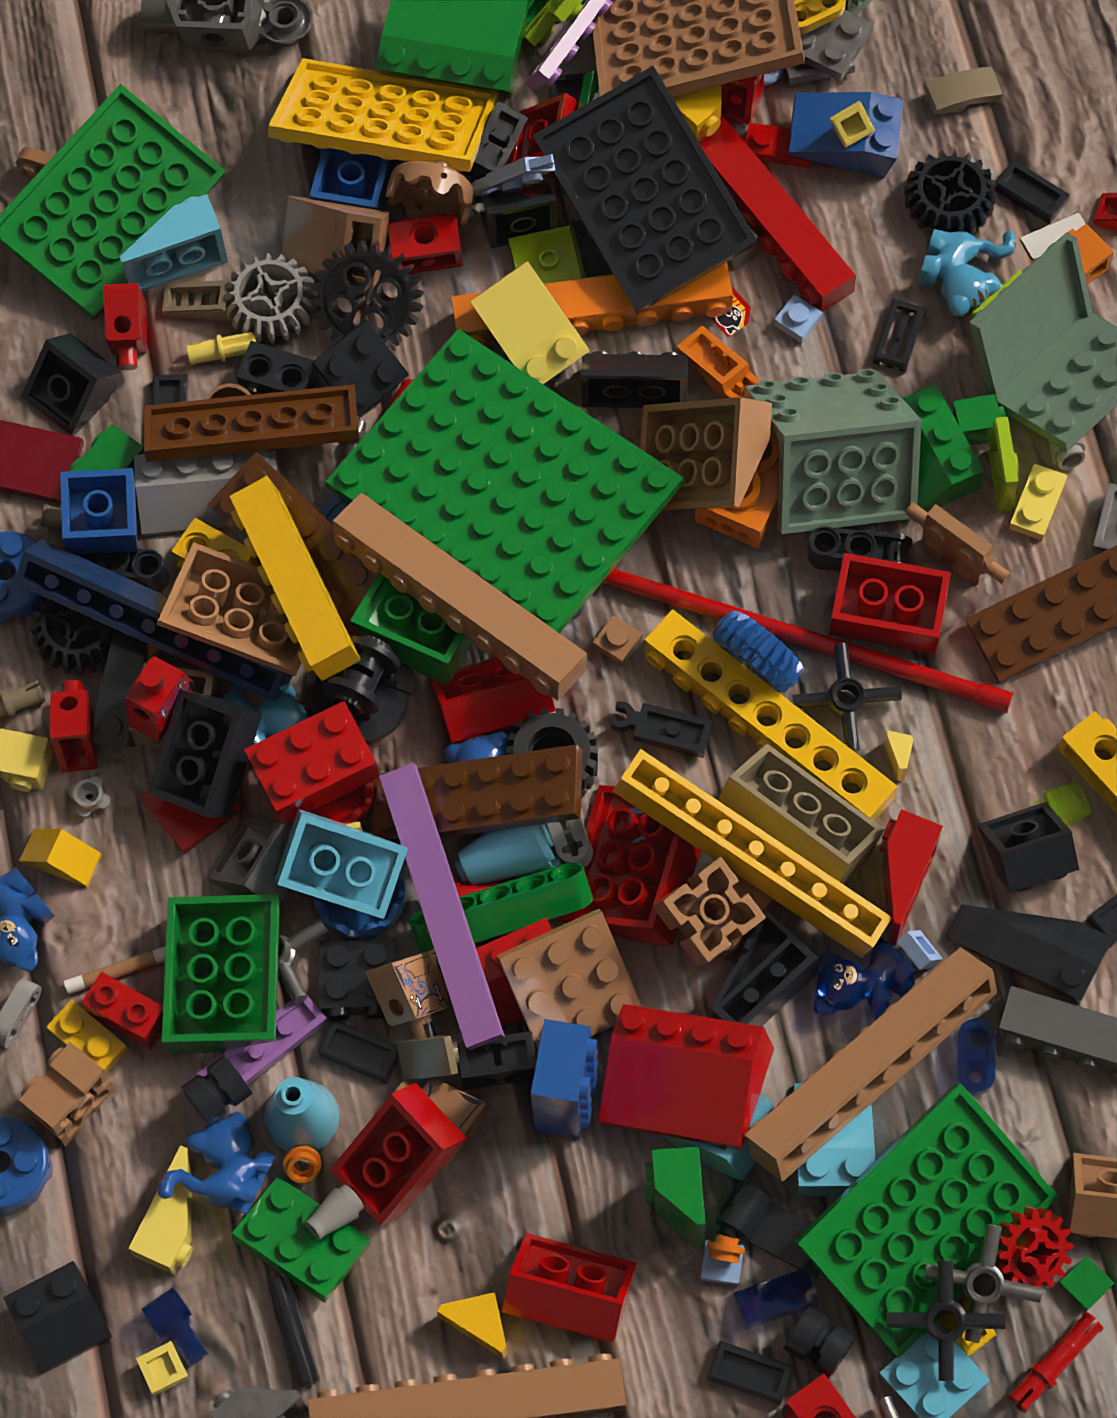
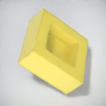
M172 1341L136 1358L154 1396L189 1379Z

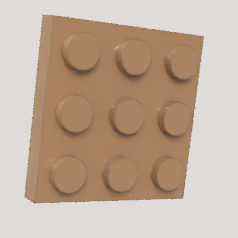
M600 909L497 955L528 1031H532L537 1052L539 1051L544 1019L591 1026V1036L616 1025L623 1004L641 1006Z

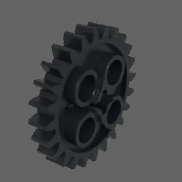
M361 240L358 243L357 250H355L351 243H347L344 246L345 254L337 248L332 252L334 261L326 258L322 262L327 271L318 270L315 273V276L322 282L314 283L311 286V290L320 293L319 296L311 300V304L321 306V309L314 314V318H325L326 322L320 329L332 328L331 341H334L339 336L343 337L357 326L354 324V318L364 302L365 295L363 293L371 286L376 270L381 272V276L370 294L369 299L371 302L364 308L359 323L364 319L369 320V313H376L381 316L383 327L374 328L389 348L390 341L396 346L402 342L400 334L408 337L413 332L408 324L416 325L420 320L413 312H420L424 306L415 302V299L422 297L424 291L414 289V286L421 278H410L408 273L412 271L414 265L410 264L403 267L401 264L405 256L403 253L393 258L391 256L393 246L390 245L384 252H381L379 241H375L371 248L368 249L365 240ZM352 267H360L365 272V282H360L353 278L351 273ZM384 282L392 283L396 287L397 297H389L384 293L382 288ZM342 297L349 300L352 305V311H342L338 306V298Z

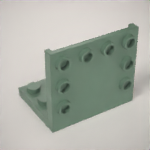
M1066 232L1056 242L1052 243L1034 263L1027 266L1022 274L1008 287L1003 288L992 302L983 310L977 312L969 323L987 395L995 394L997 404L1004 407L1005 414L1068 452L1117 405V326L1092 312L1077 237Z
M862 369L857 371L856 374L847 375L827 373L824 377L811 379L797 376L791 378L790 381L775 382L762 380L757 382L756 385L745 386L744 398L772 403L770 432L780 443L777 529L781 534L813 531L820 526L838 528L911 519L905 515V512L911 503L915 502L917 504L922 420L878 371Z

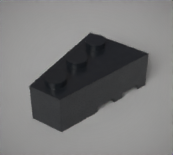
M766 908L763 910L766 918L757 924L751 937L746 941L740 958L735 967H732L711 1007V1014L714 1019L763 1026L819 973L818 956Z

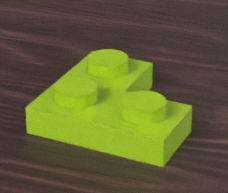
M549 0L526 26L523 39L533 46L538 42L540 44L545 43L555 30L552 27L555 22H564L566 19L571 21L583 8L581 4L583 0Z

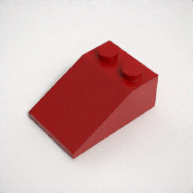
M901 809L897 820L889 819L879 850L885 853L882 864L886 914L892 917L887 925L888 941L890 945L895 947L933 861L943 829L942 825Z

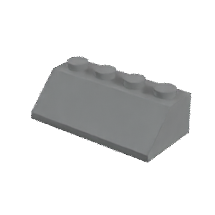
M277 449L146 462L145 454L134 455L135 488L142 536L184 533L194 518L216 530L232 529L207 504L255 452L259 453L280 473Z

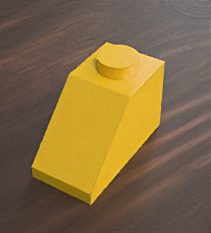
M721 85L672 97L698 141L705 135L707 137L711 136L719 128L722 105Z

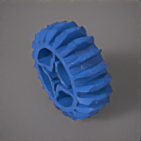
M730 611L726 617L723 616L717 623L716 629L712 632L714 641L721 648L779 693H786L790 687H793L803 672L802 663L783 642L766 630L764 626H761L754 619L749 618L740 611Z

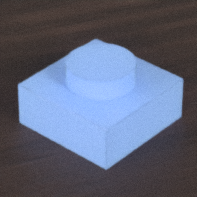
M794 294L774 319V326L798 342L803 343L821 321L823 312Z
M921 930L907 931L897 940L903 948L901 951L902 956L914 968L918 967L919 970L931 969L943 959Z

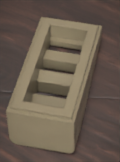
M230 281L167 282L164 286L161 315L172 318L232 321L227 318L226 309L229 304L224 299V295L230 293L226 287V282ZM178 293L182 294L181 306H176ZM193 294L195 295L194 305L190 306L191 296ZM206 296H209L208 305H205Z

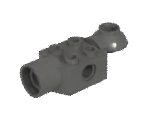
M141 0V19L145 32L179 34L184 48L250 51L261 38H268L272 42L282 45H294L309 32L313 22L312 10L304 0H271L269 2H264V0Z

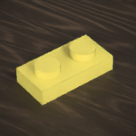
M1034 463L1010 522L1009 529L1042 541L1068 475Z

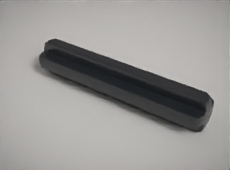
M283 1274L277 1275L269 1280L270 1290L297 1383L300 1387H309L320 1381V1375L292 1280Z

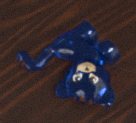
M882 936L879 937L872 948L870 962L865 969H862L855 961L843 959L838 954L832 952L823 953L820 958L821 970L817 976V997L814 1001L813 1010L822 1016L834 1015L838 1011L851 1010L858 1003L867 999L869 1014L877 1020L891 1005L888 1002L892 997L889 993L890 990L903 997L914 986L915 978L912 977V974L916 969L904 959L902 953L894 944L887 942Z

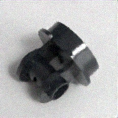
M368 635L361 637L350 636L361 660L323 681L317 675L315 684L309 687L308 700L314 715L345 701L365 741L372 742L394 732L403 721L409 706V695L414 693L416 687L413 669L400 661L392 652L391 647L382 640Z

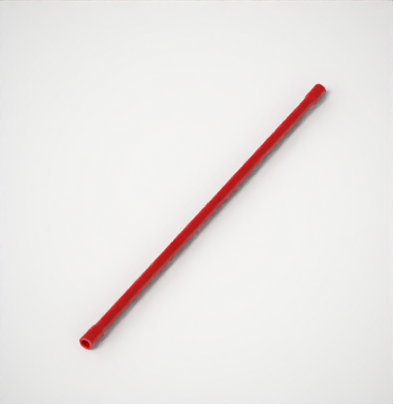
M615 568L602 582L603 584L716 620H721L723 616L726 617L730 611H740L749 618L754 619L761 626H764L777 639L835 657V644L848 643L849 657L852 663L974 701L976 704L1004 713L1008 712L1014 694L1007 690L984 683H975Z

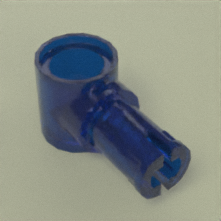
M171 1287L141 1308L159 1337L164 1335L166 1340L170 1339L190 1367L208 1355L200 1339L190 1326L192 1321L189 1317L192 1316V1313L174 1287Z

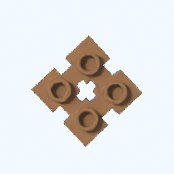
M722 857L711 861L687 879L692 886L691 889L685 883L652 906L669 930L677 927L681 929L686 938L679 943L697 967L708 963L731 945L726 938L727 935L731 940L743 936L766 918L748 893L739 897L732 886L739 880ZM707 906L713 909L710 918H707L704 913V908Z
M71 1042L64 1049L61 1047L50 1056L47 1062V1066L50 1067L48 1072L42 1078L35 1076L30 1079L22 1089L21 1094L23 1096L19 1099L31 1119L64 1146L85 1124L84 1120L93 1110L96 1112L115 1090L105 1070Z

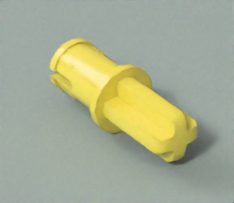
M248 332L227 337H221L219 334L217 339L187 343V352L191 366L219 359L222 362H226L228 357L245 354L250 341L257 342L254 333Z

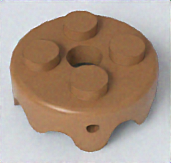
M411 161L400 164L392 170L385 196L388 197V203L391 207L398 206L399 203L404 205L406 218L415 220L428 218L438 213L456 214V216L459 215V224L466 225L474 192L470 182L462 174L451 169L450 165L446 162Z

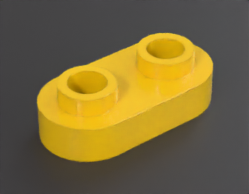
M795 0L797 17L804 20L798 21L800 34L809 33L840 17L844 13L846 0ZM831 4L833 7L827 8L824 5Z

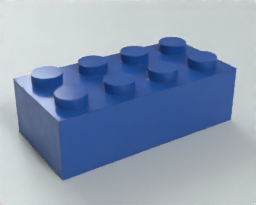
M544 1019L531 1090L535 1132L580 1140L582 1128L589 1129L592 1115V1097L590 1095L591 1092L595 1093L599 1073V1070H597V1040L591 1039V1026Z

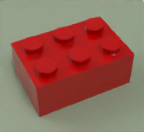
M844 553L829 635L936 654L951 572Z
M345 701L244 749L249 766L278 822L283 824L294 820L298 809L310 812L380 778L377 762Z
M413 1083L392 1093L332 1166L330 1171L343 1185H347L356 1193L363 1207L381 1226L408 1210L467 1137L416 1083Z

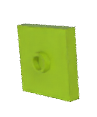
M570 225L508 238L515 269L528 261L543 284L582 279L570 232Z
M1008 417L995 418L987 451L997 510L999 512H1008L1012 510L1018 485L1017 474L1019 467L1017 454L1013 451Z

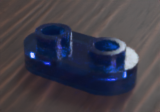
M974 1018L964 1022L957 1034L956 1079L957 1083H961L971 1095L978 1096L988 1092L995 1081L996 1035L993 1027L987 1021ZM976 1035L981 1038L982 1044L974 1046L969 1042L968 1038ZM971 1072H977L982 1076V1081L978 1083L972 1082L968 1075Z

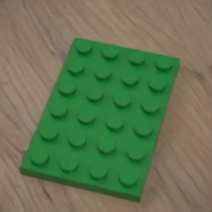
M120 84L0 214V244L94 321L104 310L103 285L127 284L120 256L174 205L180 204L190 197L208 195L225 176L226 171Z
M954 1083L793 1243L893 1357L899 1358L926 1331V1328H887L886 1313L926 1312L932 1303L938 1301V1282L924 1279L926 1264L938 1266V1261H953V1269L966 1271L969 1266L980 1260L986 1224L1001 1226L999 1224L1001 1221L1010 1224L1012 1222L1011 1212L1017 1211L1023 1214L1025 1206L1035 1209L1041 1207L1047 1210L1059 1196L961 1083ZM983 1273L977 1275V1276L974 1278L973 1283H974ZM953 1285L954 1301L964 1293L963 1288ZM946 1309L937 1312L934 1321H936L946 1311Z

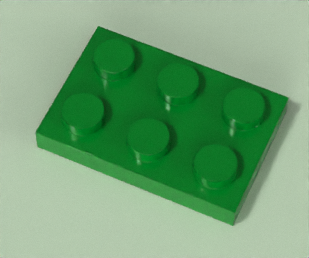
M277 1176L232 1232V1240L326 1303L370 1246L371 1239L349 1224L332 1231L321 1240L315 1238L308 1230L305 1222L312 1217L320 1204Z

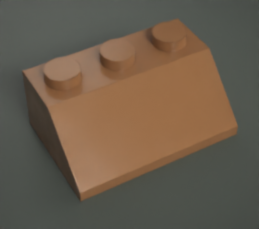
M1073 1153L1068 1208L1069 1229L1071 1233L1088 1238L1100 1236L1117 1239V1158Z

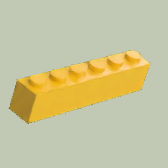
M265 476L229 496L235 507V510L230 512L240 531L245 529L249 536L244 539V543L253 558L259 557L262 565L257 567V570L267 587L272 585L275 591L270 596L279 614L285 613L289 622L284 624V627L294 644L299 642L302 651L297 654L306 671L309 673L314 670L323 681L360 661L361 659L284 500L270 478Z

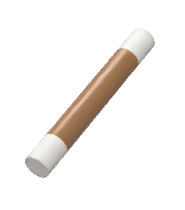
M166 946L64 980L67 993L69 995L90 988L101 971L116 979L165 962Z

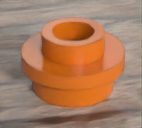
M297 1146L285 1154L283 1169L285 1174L294 1182L307 1183L313 1180L319 1173L321 1158L315 1149L309 1146ZM300 1160L308 1161L304 1165H298L295 1163Z
M716 1235L715 1242L707 1241L706 1247L710 1248L709 1258L732 1263H739L740 1254L745 1253V1248L738 1246L739 1239L723 1235Z

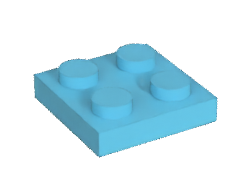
M938 1322L935 1323L938 1329L945 1331ZM928 1331L923 1333L899 1358L896 1357L879 1373L880 1378L916 1418H951L990 1382L988 1377L955 1341L954 1381H939L938 1340L934 1339Z

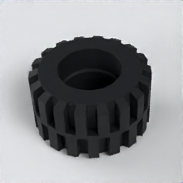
M548 708L540 709L541 715L535 716L533 711L527 714L526 723L519 720L514 726L515 733L510 732L506 755L535 751L546 745L569 746L577 744L583 750L581 798L585 796V788L591 789L594 784V776H597L598 746H596L594 732L590 733L589 724L585 720L579 723L578 715L572 711L569 716L564 715V709L556 708L555 713H548Z

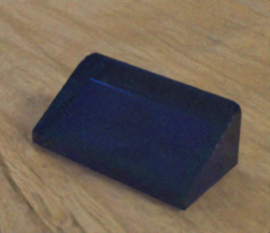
M801 1270L733 1292L745 1330L806 1310L809 1306H818L820 1301L809 1274Z

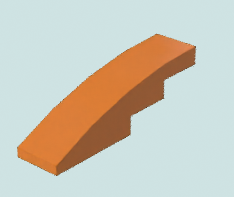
M703 326L699 327L676 346L677 351L681 355H688V363L721 399L744 398L745 386L756 385L757 382L761 381L750 372L749 364Z

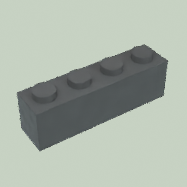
M1011 986L996 1038L1003 1040V1044L1010 1048L1023 1050L1025 1047L1040 1051L1039 1054L1044 1058L1054 1061H1060L1064 1058L1076 1062V1066L1090 1072H1097L1098 1069L1113 1073V1077L1117 1079V1017Z

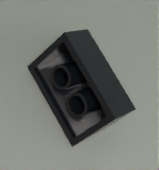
M595 351L591 354H585L582 356L581 365L582 407L643 408V405L687 402L688 355H679L675 352H665L661 355H645L638 351L626 354H610L605 351Z
M180 688L148 793L208 818H231L248 763L244 749L253 745L263 713L232 701Z

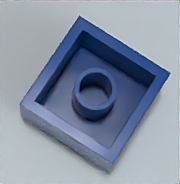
M333 148L322 149L310 199L384 211L388 198L385 194L392 170L395 168L394 160H385L379 156L368 154H351L345 150Z
M133 468L60 472L64 549L73 554L138 551Z

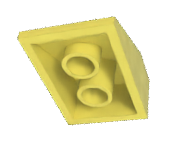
M528 261L470 301L513 365L541 384L553 378L590 351Z

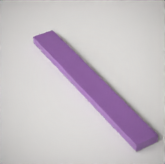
M410 763L379 777L400 843L408 848L405 858L465 1046L468 1050H472L505 1036L418 768L414 763Z

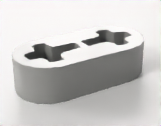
M582 817L581 819L568 820L570 829L566 831L560 822L547 823L555 849L564 864L577 862L581 863L583 867L587 866L592 860L593 848ZM573 840L579 847V854L574 857L570 854L572 849L569 843Z
M22 978L16 984L0 1011V1046L9 1048L14 1043L40 998L41 986L25 978Z

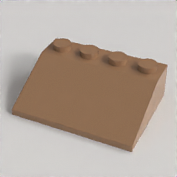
M737 397L643 405L640 449L684 477V484L662 511L740 507L770 440L772 403Z
M193 542L157 625L296 677L302 664L297 653L301 652L302 648L299 642L294 644L284 627V624L289 622L285 613L280 615L274 606L270 596L275 591L272 585L268 587L265 585L257 570L258 566Z

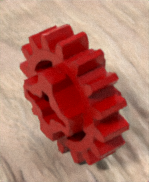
M1025 1206L1023 1214L1012 1211V1222L1010 1224L1004 1221L999 1223L1004 1232L1000 1235L996 1256L1000 1258V1261L995 1266L1003 1273L1004 1280L1042 1287V1284L1049 1288L1054 1287L1052 1277L1057 1275L1064 1278L1065 1273L1061 1266L1063 1263H1072V1259L1066 1256V1251L1073 1249L1074 1244L1065 1240L1071 1233V1230L1061 1225L1063 1219L1060 1216L1051 1214V1211L1041 1207L1035 1209Z

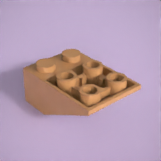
M288 196L282 255L285 257L286 263L294 258L298 263V268L304 266L308 272L315 274L318 270L327 271L322 262L326 258L334 261L332 252L337 248L345 254L344 246L347 243H351L355 250H357L358 243L361 240H365L368 249L371 248L375 241H379L380 251L384 252L390 212ZM352 267L351 273L353 278L357 281L365 282V272L360 267ZM379 270L375 271L371 287L376 285L381 276Z

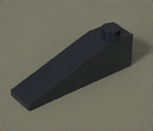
M961 904L945 936L946 939L1079 1006L1113 940L1112 937L1079 921Z

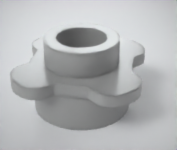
M91 777L90 779L82 780L69 789V796L75 800L77 804L76 812L80 817L86 818L90 816L91 812L98 809L105 810L110 806L111 799L108 795H105L102 789L104 783L101 778ZM92 794L93 798L88 800L86 799L87 795Z

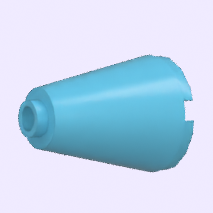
M546 823L485 832L458 853L460 860L456 861L455 865L462 881L466 882L469 880L474 885L531 875L562 865V861L559 855L554 856L550 849L554 843Z
M290 1077L279 1083L268 1100L264 1111V1125L270 1140L287 1152L297 1146H309L319 1151L329 1143L338 1129L339 1109L334 1096L324 1086L310 1080Z

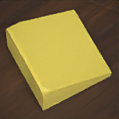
M887 730L884 738L885 750L896 780L902 782V780H905L914 738H912V735Z

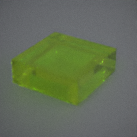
M1079 780L1044 792L1045 802L1049 804L1066 825L1092 816L1093 812Z

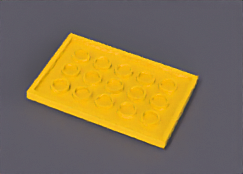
M302 58L268 125V137L280 139L285 143L298 142L310 144L320 149L333 148L345 150L351 154L374 155L385 160L397 159L408 162L427 161L433 163L435 161H443L448 163L451 169L457 172H470L479 150L483 130L492 109L498 102L499 91Z

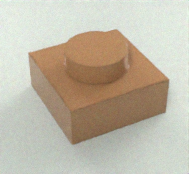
M613 615L593 641V648L623 666L643 640V633Z

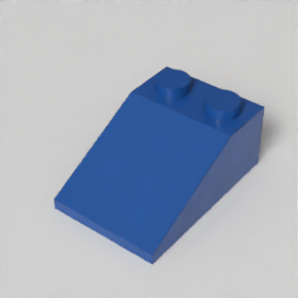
M874 92L796 93L794 96L787 155L885 178L898 156L904 100ZM861 101L875 132L845 148L831 126L830 117Z

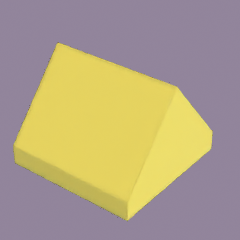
M861 101L830 117L831 126L845 148L875 132Z

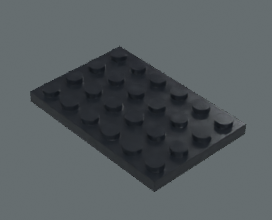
M654 66L533 135L544 156L553 154L555 171L553 172L636 314L758 245L753 232Z

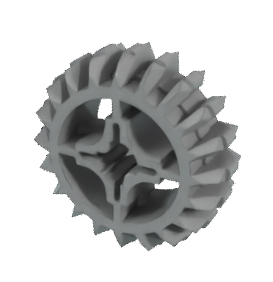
M267 252L265 260L259 261L253 255L250 266L241 262V272L232 271L230 275L232 282H226V287L230 293L225 294L224 299L229 304L226 309L227 318L232 320L236 331L242 329V333L253 332L258 343L264 337H269V341L274 344L276 337L282 336L287 342L289 332L292 331L299 335L301 332L300 325L309 326V315H314L316 307L314 304H311V300L317 296V293L311 290L314 280L308 277L307 269L304 266L298 268V263L294 258L286 263L285 257L280 254L276 260H272L271 255ZM256 285H258L255 290H253L252 292H249L253 287H255ZM265 291H267L268 294H269V296H270V298H272V299L274 300L275 306L272 305V302H271V300L268 299V297L266 296V292H265ZM295 300V302L293 303V305H292L288 310H286L285 312H283V310L285 309V307L291 305V304H292V301Z

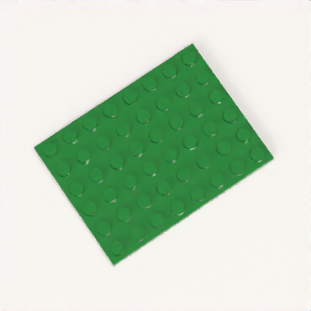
M457 329L325 482L328 489L349 503L360 493H363L560 634L682 487L684 477L460 329Z

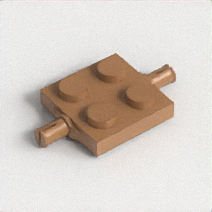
M915 502L911 503L907 508L905 515L920 524L923 529L921 544L924 545L927 553L936 559L942 558L952 566V569L959 577L965 580L970 579L977 585L986 574L994 578L1001 585H1004L1009 579L1011 572L996 563L992 556L993 545L935 504L929 512H926Z

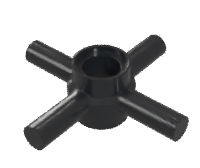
M838 643L834 645L837 681L830 686L828 692L792 695V703L799 709L829 706L834 714L842 717L844 744L852 751L857 752L860 750L856 715L862 711L866 703L902 700L901 686L864 689L858 680L852 678L848 643ZM842 690L852 692L856 703L852 705L841 703L837 693Z
M938 1261V1301L932 1303L926 1312H887L886 1325L887 1328H926L928 1333L938 1340V1380L954 1381V1341L962 1336L965 1329H1005V1313H965L963 1307L954 1301L953 1261ZM940 1310H950L956 1315L957 1326L953 1330L948 1332L941 1331L935 1325L934 1318Z

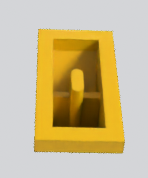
M34 829L19 862L87 888L102 854L63 829Z
M495 1292L439 1306L437 1310L439 1319L504 1360L508 1352Z

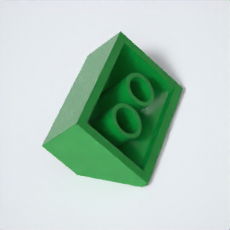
M934 384L904 397L903 400L922 420L917 505L928 512L935 504L942 506L979 490L984 469L937 385Z
M699 1147L652 1150V1162H645L646 1203H654V1214L692 1247L703 1249L705 1213Z

